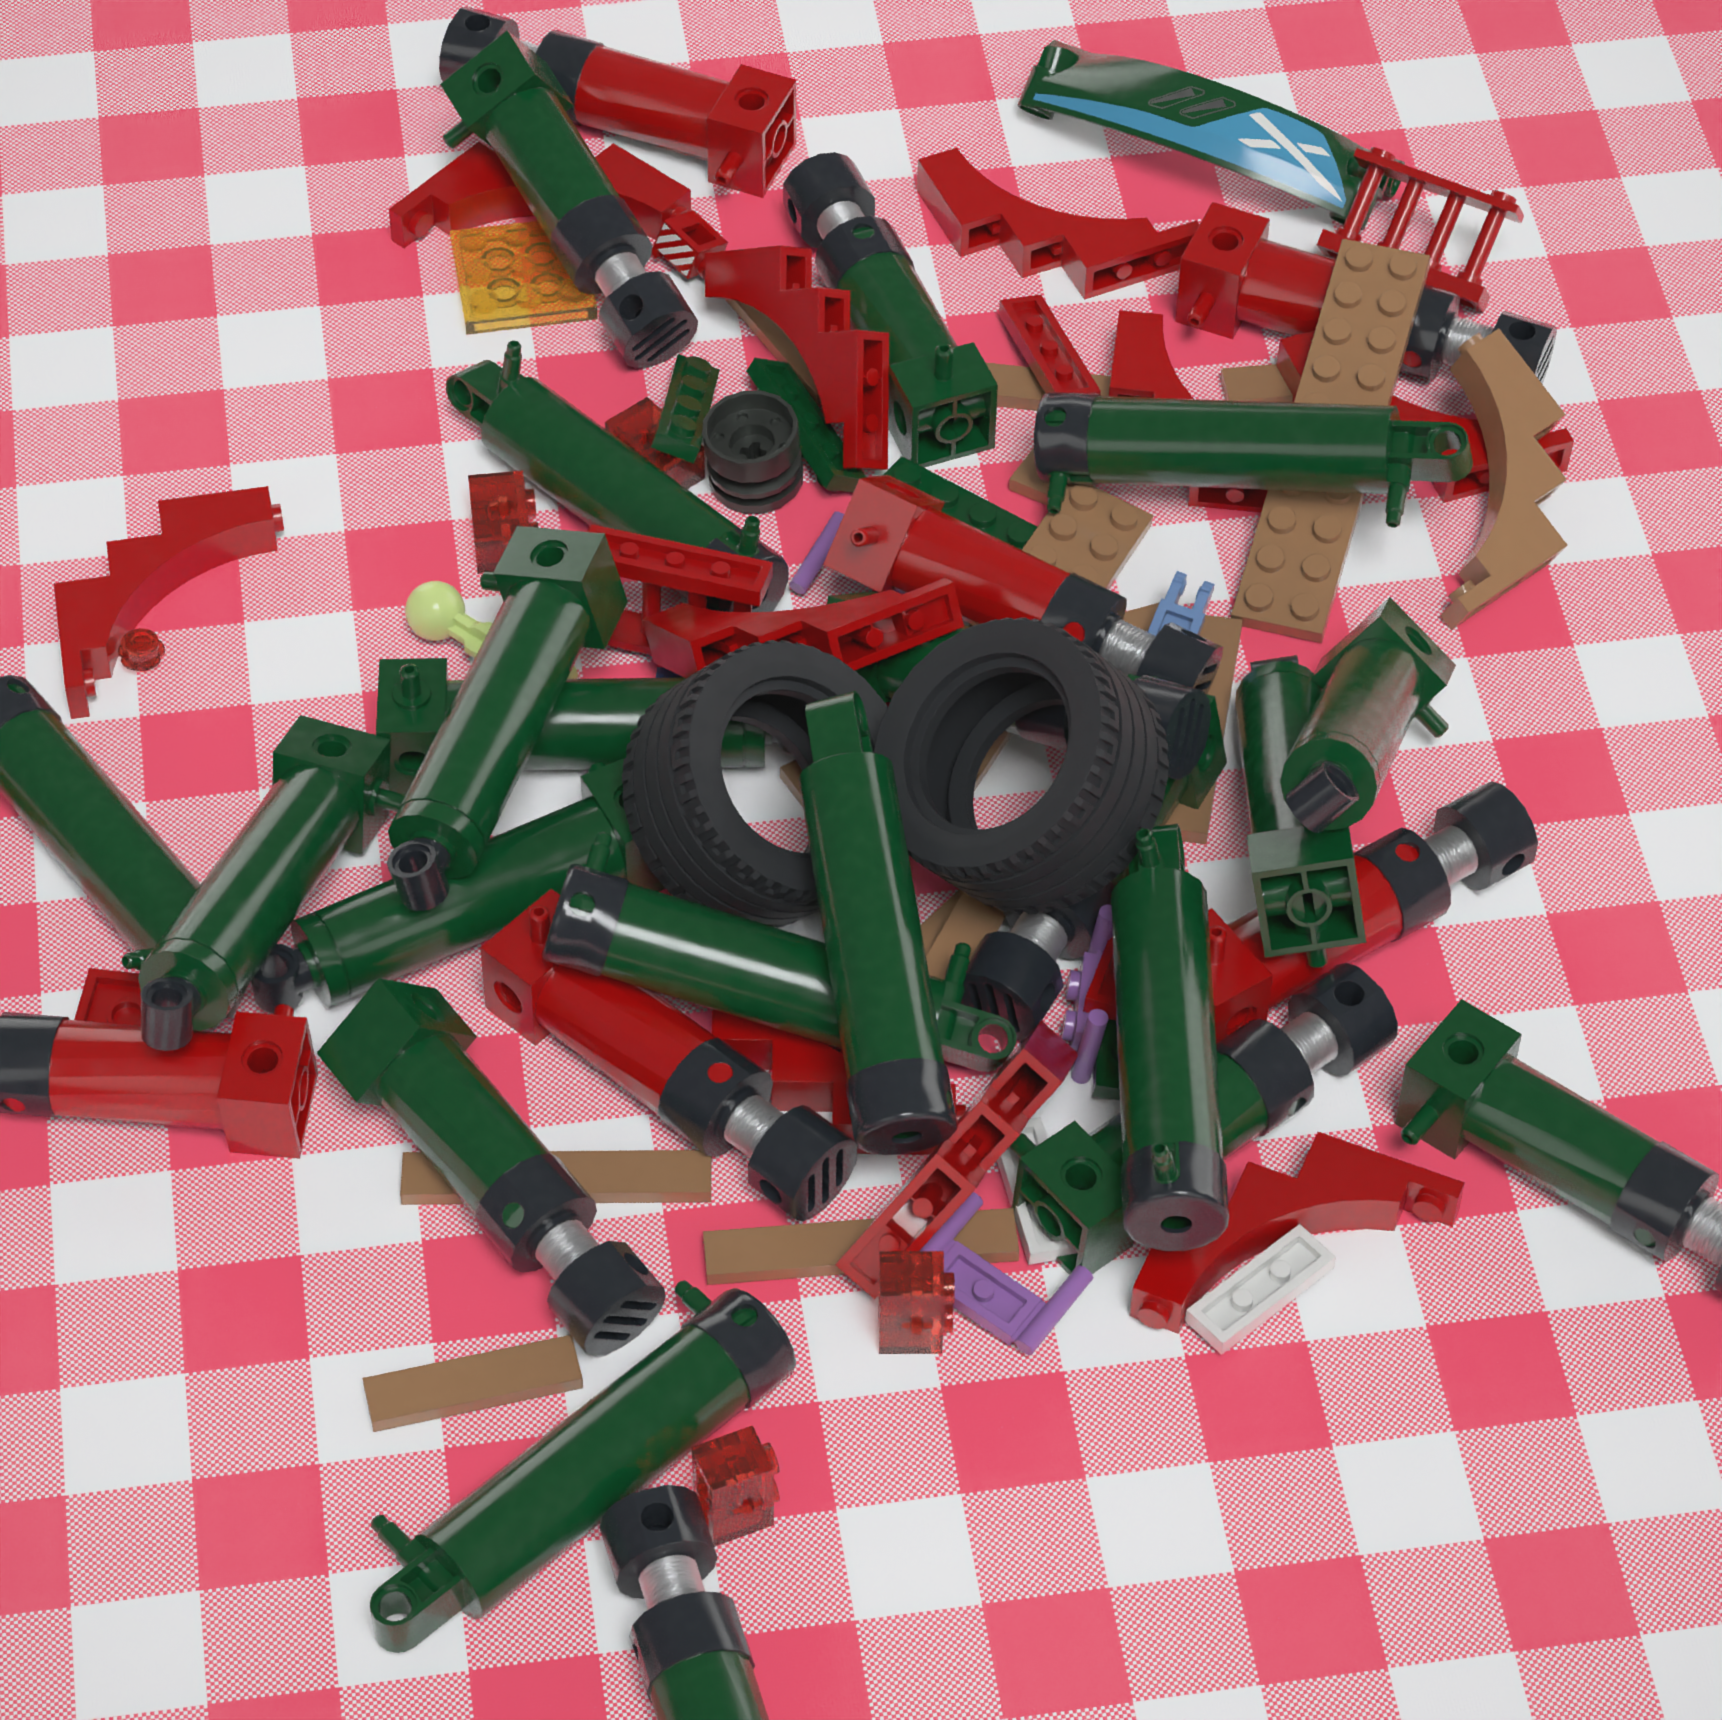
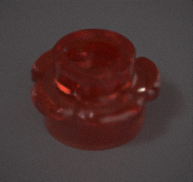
M137 628L127 632L122 637L121 645L118 648V655L121 657L122 665L133 671L143 672L155 668L161 662L160 657L165 654V647L162 641L158 639L155 632L146 628Z

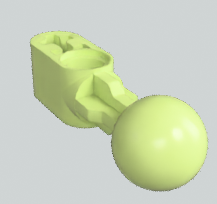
M429 581L417 586L409 595L405 606L407 622L418 636L431 641H440L452 637L464 644L465 653L473 658L476 657L492 625L491 622H478L465 614V603L460 593L453 586L442 581ZM573 666L567 679L578 678L575 666Z

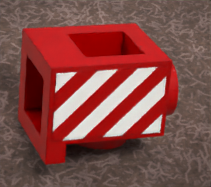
M691 210L663 221L651 255L656 259L663 256L686 279L699 275L705 280V253L725 251L728 241L695 210Z

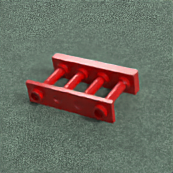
M1371 147L1370 152L1356 148L1353 156L1359 166L1367 170L1343 228H1338L1336 233L1326 229L1322 230L1316 244L1322 254L1337 259L1342 239L1361 241L1362 237L1359 233L1383 175L1407 183L1385 238L1383 242L1377 243L1378 246L1399 249L1423 190L1444 196L1447 200L1424 253L1425 255H1430V267L1425 285L1458 294L1460 305L1484 313L1490 300V295L1486 288L1481 286L1483 280L1480 279V276L1504 218L1522 223L1524 214L1520 206L1515 204L1517 199L1498 190H1492L1491 195L1401 164L1394 161L1395 156L1392 153L1377 147ZM1466 204L1488 213L1464 271H1459L1457 276L1442 272V265L1439 263L1462 207Z
M593 524L590 525L587 531L605 533L619 577L642 582V613L624 610L607 646L652 655L642 619L661 612V586L688 591L687 604L706 609L707 596L733 601V612H752V605L760 607L773 578V562Z

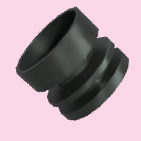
M760 390L741 391L725 396L710 408L703 420L702 437L707 457L709 485L715 498L727 508L742 513H766L781 508L792 500L803 484L804 471L802 452L799 446L798 418L792 406L780 396Z

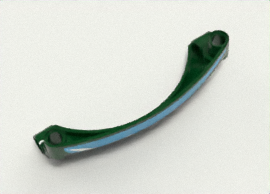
M1053 40L1044 47L1037 66L1034 65L1017 104L1025 112L1046 120H1052L1054 114L1057 113L1131 135L1198 158L1329 210V217L1342 225L1346 221L1367 170L1359 166L1353 155L1356 148L1370 152V149L1364 148L1345 136L1306 117L1222 83L1145 60L1119 55L1091 53L1057 40ZM1395 158L1394 161L1405 165L1404 161ZM1383 175L1361 230H1365L1376 200L1382 199L1383 195L1392 198L1396 194L1401 181Z

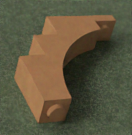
M1499 328L1485 338L1480 333H1477L1465 341L1458 348L1461 356L1450 368L1476 414L1482 430L1489 466V499L1486 518L1480 537L1469 559L1458 573L1465 583L1448 596L1453 603L1440 615L1451 630L1549 565L1568 546L1538 507V505L1549 499L1567 480L1538 443V440L1547 435L1566 414Z

